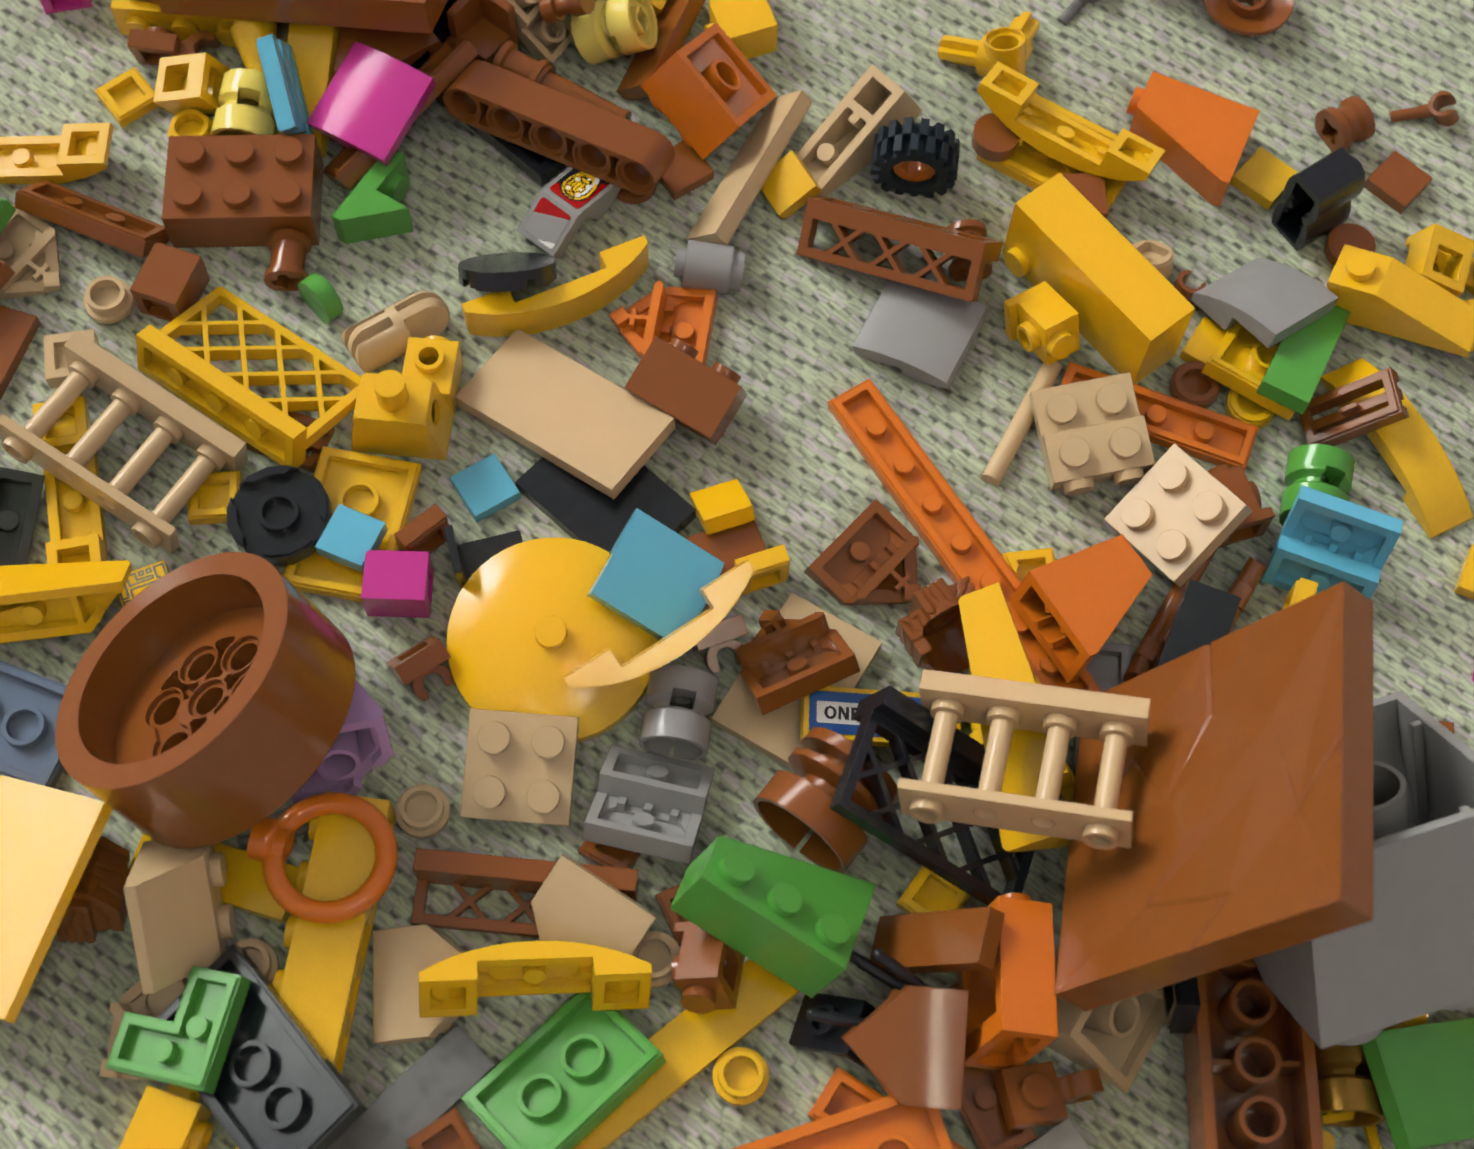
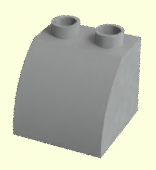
M1402 691L1373 700V921L1253 958L1264 983L1320 1049L1335 1044L1342 1046L1361 1045L1375 1039L1382 1032L1383 1028L1440 1009L1464 1010L1474 1007V750Z

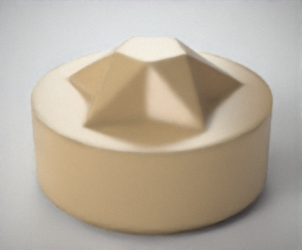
M1143 240L1132 244L1166 279L1170 277L1173 272L1175 255L1168 245L1155 240Z

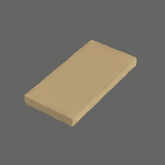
M516 329L455 396L457 405L461 409L612 499H615L676 428L674 417L520 329Z

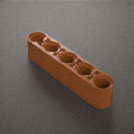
M472 60L444 92V105L448 112L457 120L636 194L643 195L653 191L675 158L673 144L660 132L486 61Z

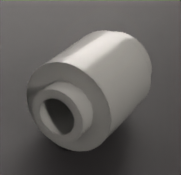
M688 239L687 249L677 248L673 277L683 278L681 288L714 289L718 294L727 295L728 290L740 292L746 253L735 252L734 246Z

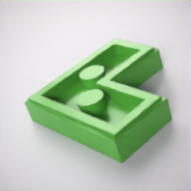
M193 965L174 1021L125 1011L105 1068L125 1075L214 1095L251 980L241 975Z

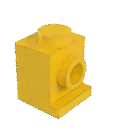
M207 52L160 58L153 102L172 115L188 109L198 110L204 115L215 114L217 108L220 107L218 97L225 72L231 69Z
M1437 223L1407 237L1405 246L1409 250L1405 265L1453 295L1459 296L1463 294L1474 252V240Z
M1046 281L1004 301L1006 335L1011 342L1018 339L1021 346L1027 352H1033L1047 366L1080 350L1079 313Z

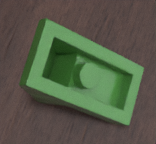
M396 151L388 166L376 161L335 211L332 219L338 240L345 244L414 231L409 209L400 203L410 186L406 160L403 154Z

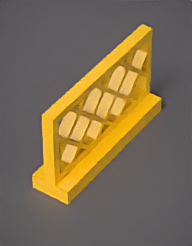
M218 286L160 330L150 324L136 334L137 367L139 371L281 466L300 467L306 460V449L355 409L361 376L222 286ZM222 304L237 314V321H207V316ZM265 333L275 340V345L270 346L245 345V335ZM183 335H202L203 347H184L175 339ZM208 335H238L239 346H209ZM283 359H304L313 365V371H284ZM240 360L241 372H222L210 364V361ZM247 360H276L277 371L248 372ZM342 384L351 391L346 396L323 397L322 385ZM279 385L280 398H262L249 390V386ZM286 385H315L316 397H287ZM318 411V419L308 427H305L290 417L288 412Z

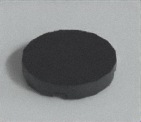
M509 252L487 254L468 258L459 262L458 265L459 284L463 287L470 285V288H474L476 291H521L523 288H528V280L539 278V285L542 287L549 285L557 279L556 258L541 253Z
M284 465L266 467L247 476L239 484L240 489L236 492L233 499L231 496L227 506V527L241 552L258 555L269 561L273 566L292 565L312 556L316 552L315 546L332 517V504L318 479L312 475L310 477L308 474L300 472L299 468Z

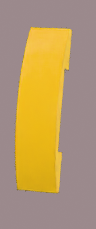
M997 62L979 83L977 92L983 101L1012 132L1043 154L1082 172L1114 180L1146 181L1165 152L1164 149L1124 128L1116 139L1112 141L1033 99L1039 85L1038 82L1000 62Z
M111 123L63 124L62 135L0 137V184L33 185L43 180L62 184L84 179L107 169L113 126Z
M643 235L599 252V271L515 302L510 291L492 292L461 304L468 333L470 335L487 337H509L516 329H520L527 334H534L552 330L591 315L626 292L649 267V251L646 237Z
M1360 358L1321 376L1320 381L1329 392L1380 370L1365 359ZM1379 389L1341 404L1338 407L1341 408L1354 402H1362L1384 393L1385 389ZM1403 394L1404 400H1401L1402 405L1407 408L1409 417L1367 433V436L1405 489L1406 493L1402 497L1403 501L1429 539H1432L1471 520L1473 514L1462 484L1447 454L1426 421Z
M78 396L42 438V440L65 455L68 454L92 426L84 396ZM45 402L32 404L33 415ZM96 453L84 468L100 477ZM43 469L50 542H45L47 564L107 561L103 508Z
M748 560L742 561L700 588L699 592L710 607L709 609L622 665L619 664L612 651L607 648L563 676V679L569 688L601 687L634 679L668 664L697 645L726 617L746 588L754 568Z
M523 941L487 946L452 956L419 972V1018L477 1016L478 997L591 993L592 1011L649 1009L652 967L651 963L635 956L610 948L578 942Z

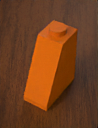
M1153 71L1145 89L1137 86L1131 97L1126 111L1127 114L1134 116L1129 131L1164 149L1165 152L1160 160L1210 204L1220 207L1260 110Z
M1122 534L1030 570L1009 601L1069 684L1076 681L1093 660L1153 574Z

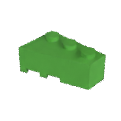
M719 835L688 866L670 909L805 995L813 998L846 970L876 884Z

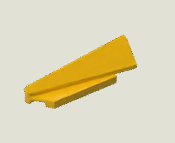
M129 560L0 566V643L92 633L112 601L124 589L132 572L131 562Z
M999 582L961 596L958 603L971 675L1037 684ZM980 724L984 749L986 751L990 726ZM1021 729L1012 732L1001 792L1031 797L1036 796L1047 737L1045 733ZM1066 762L1060 791L1075 786ZM999 829L1002 848L1012 853L1062 848L1071 843L1070 839Z

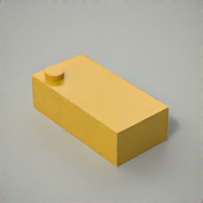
M1060 172L1015 203L1002 253L1006 266L1015 276H1025L1033 286L1046 281L1079 313L1080 334L1119 374L1130 372L1133 384L1139 383L1176 355L1195 307Z

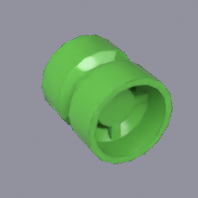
M1306 444L1293 448L1288 453L1284 478L1286 489L1282 492L1279 523L1282 526L1284 525L1302 485L1350 502L1347 494L1352 489L1355 459L1351 454L1341 448L1326 444Z

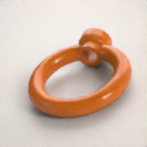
M328 792L316 794L297 802L287 809L278 820L267 817L253 826L247 844V857L262 862L266 886L274 900L285 911L308 922L331 924L355 918L366 912L381 899L393 879L397 865L398 849L394 831L387 818L377 807L352 794ZM335 814L353 818L366 828L374 843L375 861L367 880L352 894L333 901L314 900L300 893L290 882L285 869V862L289 858L294 846L295 833L304 824L320 816Z

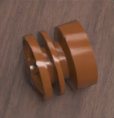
M813 727L801 741L803 748L797 747L788 757L790 767L794 773L778 770L753 800V803L763 821L777 836L793 848L800 843L810 829L815 831L799 852L820 867L843 873L867 844L866 835L862 828L829 809L853 742L827 728ZM884 772L882 775L893 804L899 802L897 784L888 772ZM868 778L859 780L851 801L869 812L878 810L879 808Z

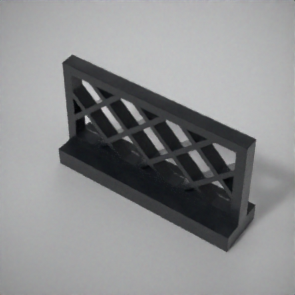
M891 685L860 700L853 717L860 724L829 809L987 906L1000 895L1022 893L1035 850L1013 853L1005 851L1001 845L998 828L986 827L996 854L983 859L980 857L970 827L976 825L951 822L953 827L937 832L935 824L918 821L923 834L922 838L914 840L903 832L896 813L897 810L901 809L900 802L893 804L882 773L898 768L901 778L918 780L912 763L920 761L925 764L934 718L930 715L928 709ZM957 728L955 729L944 784L978 789L985 756L984 745ZM875 733L888 741L895 762L879 766L871 745ZM865 778L869 780L879 808L872 812L851 801L857 782ZM956 833L967 865L958 867L948 861L940 838ZM999 860L1006 879L1003 894L992 888L984 868L985 864Z

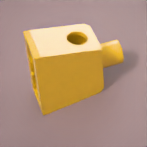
M391 369L384 370L379 374H361L353 415L351 451L447 460L454 415L435 381L428 378L403 376L400 372Z

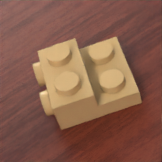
M1130 372L1031 391L1029 397L1050 490L1064 489L1065 495L1071 496L1094 490V483L1114 480L1115 486L1131 485L1138 483L1144 474L1154 466L1155 461L1144 415L1140 416Z

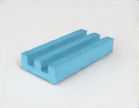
M273 34L258 38L256 45L278 131L283 134H314L313 129L307 125L310 117L292 46L288 43L284 44L283 40L277 39Z

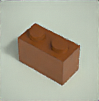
M655 336L624 388L633 395L674 417L675 422L716 445L747 396L743 387L738 384L741 376L719 362H715L712 368L695 359L699 353L695 348L674 336L669 343Z

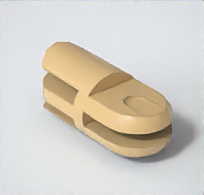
M424 290L413 293L345 329L341 335L342 343L364 373H371L405 355L409 337L425 338L430 335L439 336L446 329L450 320L449 308L442 298L434 292Z

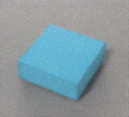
M495 454L450 477L451 484L476 523L521 499L519 490Z
M339 504L318 540L315 549L318 555L364 573L366 552L378 549L388 529L385 522Z

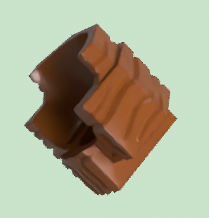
M968 576L961 579L959 583L949 586L943 578L937 579L936 583H930L929 587L924 586L922 591H916L913 593L908 616L898 620L895 634L899 637L901 643L904 644L908 654L913 657V662L918 668L959 673L970 666L958 603L961 596L976 591L973 582H970Z
M100 836L56 932L58 941L65 942L69 940L70 943L77 941L82 944L86 941L90 944L95 943L98 931H108L110 929L113 931H124L128 911L123 887L130 874L128 866L130 853L127 849L104 836Z

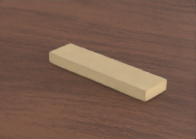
M803 90L775 97L769 102L686 238L687 241L689 239L728 245L811 106L812 100Z

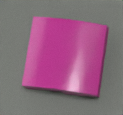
M355 41L308 119L307 125L349 149L353 147L383 165L388 166L436 83L432 77L418 69Z

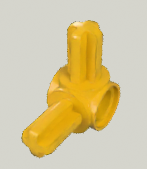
M1024 11L1020 17L1014 18L1009 27L995 28L985 34L981 40L944 35L939 43L938 58L954 64L976 67L978 76L985 77L997 62L1026 76V64L1033 51L1031 42L1039 31V20L1032 18L1031 12Z

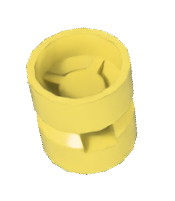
M594 0V10L592 13L576 17L573 14L571 16V29L575 45L583 59L592 65L619 58L621 54L631 55L652 49L657 43L658 25L650 0Z
M236 68L225 72L218 97L220 107L215 112L210 136L276 135L277 124L264 72L247 68Z

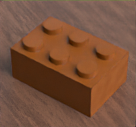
M316 135L169 136L162 221L173 247L267 246L268 236L278 229H294L304 232L311 238L312 246L320 245L324 164Z

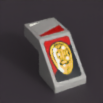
M568 167L541 189L517 231L551 256L562 258L586 217L600 220L609 210L621 188L575 168Z

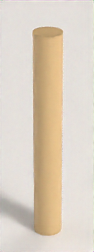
M1058 361L1049 366L1042 363L981 475L982 480L997 487L1000 485L1034 422L1029 397L1030 393L1033 390L1053 386L1062 369Z

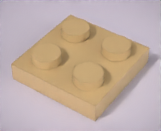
M1174 443L1104 520L1121 535L1123 534L1136 549L1178 587H1181L1246 519L1252 510Z
M470 708L460 817L570 826L580 717Z

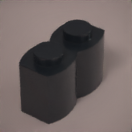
M1341 147L1288 179L1284 189V201L1275 207L1272 214V224L1296 251L1322 237L1348 219L1351 211V200L1360 195L1365 185V171L1361 163Z

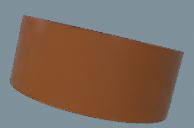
M225 552L194 560L164 575L136 595L108 622L88 647L68 682L59 706L55 731L58 757L63 768L73 779L153 841L164 846L182 849L199 848L220 843L252 828L279 809L307 782L320 766L336 741L351 706L356 677L353 651L344 634L266 559L245 552Z

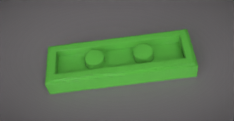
M1335 305L1328 314L1282 340L1256 393L1303 415L1350 312Z

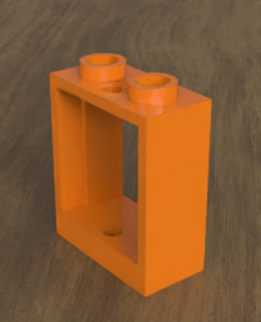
M1023 893L1000 895L988 906L1005 913L993 970L958 972V989L969 990L964 1066L991 1070L1022 1066L1058 1038L1052 903L1032 901L1030 896Z

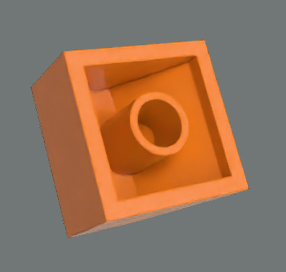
M717 22L676 51L641 85V88L649 96L652 105L669 119L680 132L685 144L688 147H692L702 160L777 96Z

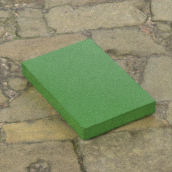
M576 993L462 1096L461 1099L505 1149H574L651 1077L666 1060L663 1054L619 1010L592 1011L591 993Z
M1474 1017L1383 1030L1372 1041L1361 1044L1395 1149H1425L1474 1139Z

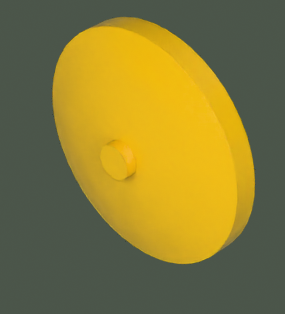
M571 538L533 539L504 549L482 564L472 574L455 601L447 630V651L451 656L448 662L458 690L470 708L580 717L579 743L597 737L612 729L637 707L647 691L650 672L625 682L592 688H569L563 679V676L607 648L612 651L619 664L622 665L659 641V639L587 596L609 559L610 552L588 542Z

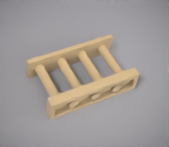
M75 331L63 345L70 374L24 427L4 414L0 416V435L3 440L1 445L9 455L19 462L27 464L31 460L132 527L130 529L131 533L147 547L156 549L158 546H161L171 554H174L179 547L177 530L170 523L213 471L219 472L222 468L226 471H240L248 461L247 444L83 334ZM96 385L110 394L111 404L67 455L42 440L43 436L86 387L93 388ZM138 413L153 423L152 426L155 430L110 483L84 468L128 415L135 416ZM181 441L195 451L197 458L156 508L151 512L128 497V493L170 443L177 444Z
M923 669L919 686L921 705L930 711V715L934 718L921 781L899 777L897 791L902 814L910 815L913 819L928 824H935L944 820L1083 841L1090 847L1102 850L1114 849L1117 846L1131 848L1133 839V811L1120 810L1117 807L1127 747L1131 745L1147 747L1151 699ZM962 721L990 726L978 789L944 784L956 724ZM1018 729L1043 732L1047 735L1035 797L1001 792L1012 732ZM1074 737L1104 742L1094 806L1059 801L1069 740Z

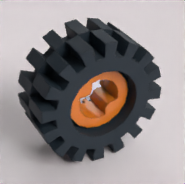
M913 117L904 118V124H900L896 119L890 121L889 127L883 125L879 128V133H876L874 138L871 162L873 181L875 184L881 183V189L885 192L895 189V194L897 195L908 193L910 196L917 197L918 194H924L925 198L931 199L934 198V191L940 196L946 194L947 188L952 189L955 185V180H957L960 141L959 138L955 139L956 133L952 129L944 132L945 125L940 122L930 126V119L921 118V123H914Z

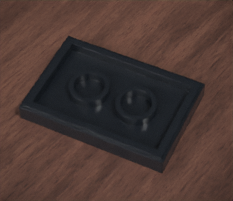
M544 457L515 481L517 489L572 539L588 542L608 552L613 548L636 508L678 534L696 518V509L646 466H643L615 499H612Z

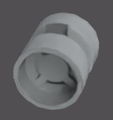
M664 665L651 671L646 702L652 709L647 710L643 714L638 741L639 746L649 753L669 757L671 740L676 739L673 753L674 758L696 760L705 757L708 754L712 728L711 722L705 717L714 712L718 679L701 669L681 665Z

